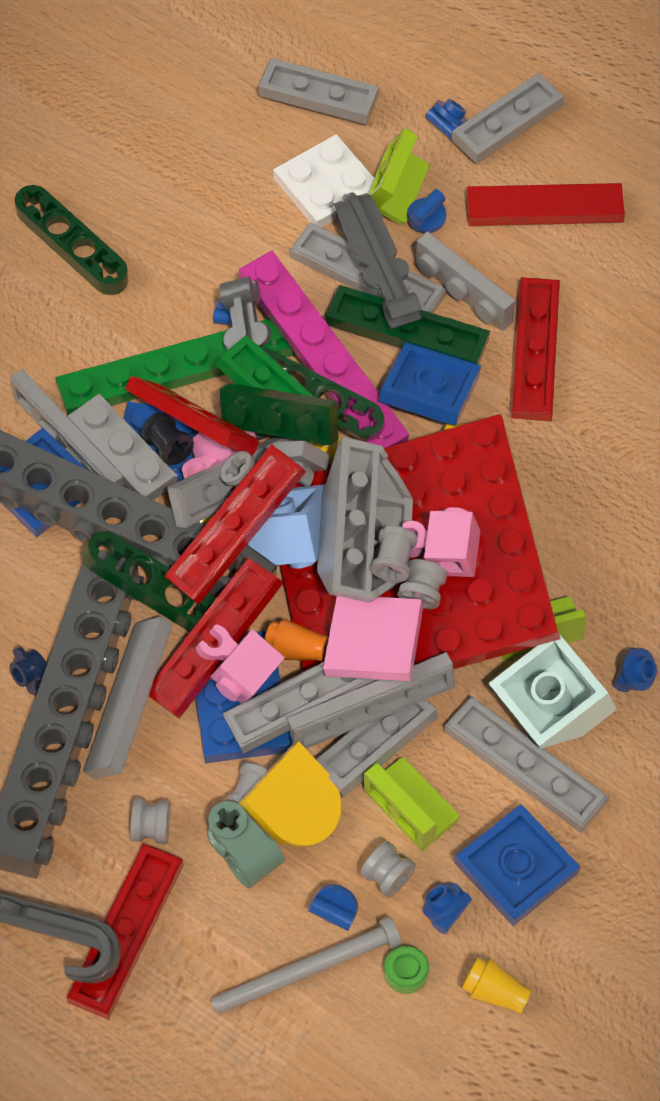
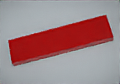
M622 183L467 186L469 226L624 223L625 210Z
M520 278L511 419L552 422L560 280Z
M137 376L130 377L125 390L225 447L246 451L251 455L255 454L259 441L254 436L159 383Z
M271 444L164 577L196 603L200 604L304 476L306 471Z
M248 557L155 677L148 696L180 719L211 679L210 676L223 662L220 659L206 660L202 658L195 649L197 645L203 640L209 647L218 648L217 639L209 633L216 624L225 628L230 637L238 643L283 585V582Z
M144 843L142 844L104 921L105 924L112 928L120 941L119 967L111 977L99 983L75 981L67 996L69 1004L109 1020L184 866L183 859ZM91 948L82 967L87 968L98 962L101 956L100 951Z

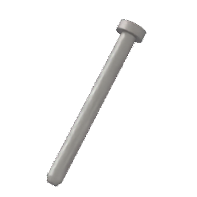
M388 916L379 920L380 928L215 996L211 1000L212 1007L215 1013H224L387 944L390 950L402 945L397 928L391 917Z

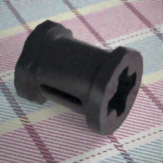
M157 412L145 421L141 430V436L144 441L149 445L157 447L160 458L167 465L181 463L193 450V438L187 432L180 431L176 427L175 419L165 412Z

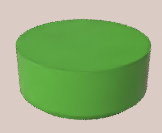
M401 946L389 953L384 964V977L389 987L398 993L411 994L419 991L426 984L429 976V962L422 951L412 946Z

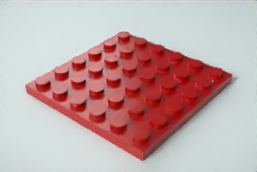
M498 414L384 448L388 455L387 460L398 472L413 498L412 521L421 523L425 530L428 531L430 511L461 508L467 512H473L480 528L475 576H447L445 584L440 586L438 591L441 595L439 606L434 609H423L414 665L447 652L453 663L454 670L561 639L502 415ZM332 464L328 465L327 471H313L314 477L310 486L325 485ZM299 482L295 485V487H305ZM420 555V556H417V557H410V560H412V559L425 560V559H424V555ZM318 559L314 564L304 568H292L290 564L281 565L293 622L320 635L329 636L337 596L329 595L317 572ZM406 581L398 583L379 597L399 598L397 595L399 587ZM301 660L303 672L323 662Z

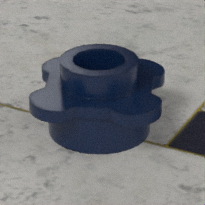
M17 647L13 650L14 661L10 663L11 676L20 687L26 686L27 691L35 695L38 692V684L42 680L47 663L38 651L34 649L25 651L22 647Z

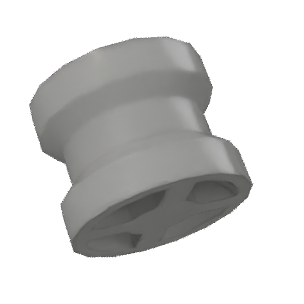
M420 559L409 560L407 564L410 568L409 578L400 585L398 597L421 599L423 609L437 608L441 600V595L438 591L440 586L446 582L447 571L442 566L430 561Z
M135 798L131 816V841L141 842L144 838H152L156 843L167 844L171 819V801L161 800L157 804H150L143 798Z
M387 841L380 845L367 859L360 875L367 881H375L379 884L380 892L387 898H390L407 883L414 873L416 864L409 858H401L397 854L396 847Z

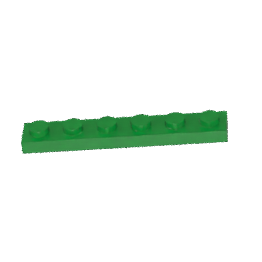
M270 318L258 321L266 324L271 331V337L264 347L286 358L296 355ZM227 330L55 377L66 415L68 416L98 394L111 406L139 399L136 395L125 390L130 377L137 376L153 381L171 390L225 375L216 364L219 358L229 350L223 342V337Z

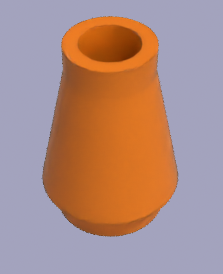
M283 619L281 622L272 621L270 623L265 641L285 657L283 661L317 660L325 662L329 636L320 635L287 619Z

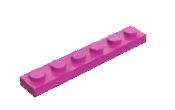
M273 250L240 268L238 274L240 279L250 276L251 281H258L261 294L258 304L306 368L367 398L381 408L385 418L383 432L373 440H359L381 445L383 448L407 442L410 435L388 404L379 402V392ZM326 392L325 394L329 400L337 401L338 410L342 403L341 396L336 392ZM351 400L348 411L343 417L344 420L347 422L349 414L359 421L360 430H364L367 426L375 427L377 423L373 420V412L368 411L365 416L354 412L352 406L356 402Z

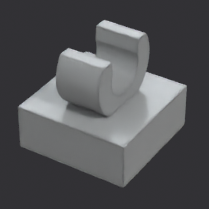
M306 441L273 442L272 445L306 471L299 481L304 486L311 485L314 477L313 471H327L330 455Z

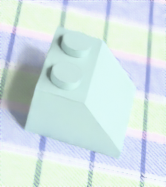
M561 635L559 640L536 646L489 683L540 749L584 736L617 710L609 693Z

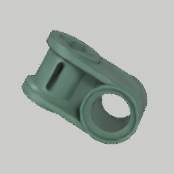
M222 801L211 809L208 817V840L211 846L228 864L235 877L246 888H252L285 862L283 853L275 841L262 831L240 804L233 801ZM221 823L227 826L226 828L220 830ZM233 824L236 825L234 831H232L228 827Z

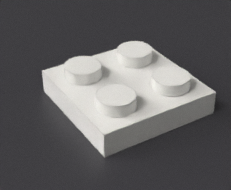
M337 134L273 169V179L308 221L321 228L337 220L332 203L343 200V195L354 192L356 195L368 193L374 179Z

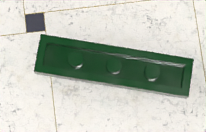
M339 285L326 314V323L329 326L403 348L405 342L477 365L480 364L490 337L489 330L424 310L418 311L421 320L391 329L383 312L384 299L382 297L343 285Z

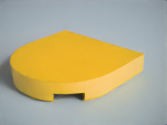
M299 741L292 744L238 802L272 839L286 846L308 847L325 840L335 830L341 815L340 792L328 778L330 774Z

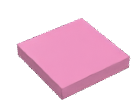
M337 596L323 667L325 676L411 681L423 612L422 600L378 597L368 603Z

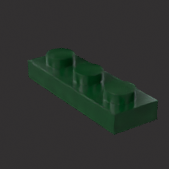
M227 383L219 389L222 419L241 430L329 446L339 440L337 401L233 383Z

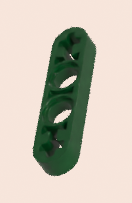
M29 185L21 188L16 193L15 205L18 218L97 291L106 295H116L127 287L129 280L125 261L46 189L37 185ZM29 202L33 205L40 203V210L43 216L41 217L40 211L35 206L30 205L26 207V204ZM55 222H63L69 226V229L62 234H53L48 230V227ZM83 245H88L95 249L91 256L85 258L74 254V250ZM103 269L111 275L117 272V277L113 278L109 275L104 278Z
M258 345L278 364L284 365L282 368L289 374H301L306 380L305 389L314 397L320 398L324 393L331 391L341 396L342 403L337 410L338 429L365 441L373 440L383 432L385 418L381 408L376 403L267 347ZM351 400L356 402L352 406L354 412L365 416L368 411L373 412V420L377 423L375 427L367 426L364 430H360L359 421L349 414L347 422L341 421L348 411Z
M108 531L95 533L83 546L82 560L89 570L188 632L192 631L216 599L215 596L208 593L194 609L195 612L189 615L187 611L191 609L195 601L164 577L170 570L167 566L116 534ZM102 545L108 549L106 554L108 557L105 560L98 557L99 548ZM122 557L126 558L127 561L119 568V571L115 569L120 563L119 560ZM131 566H140L146 570L149 576L147 584L140 585L131 579L129 574ZM167 588H175L184 596V605L182 607L172 606L165 597Z

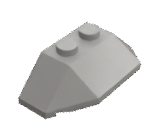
M342 437L339 441L322 495L317 572L329 595L370 603L400 583L388 582L376 577L371 572L372 562L379 555L381 542L379 541L380 530L386 526L403 527L404 522L412 521L413 498L398 472L387 460L388 455L383 446Z

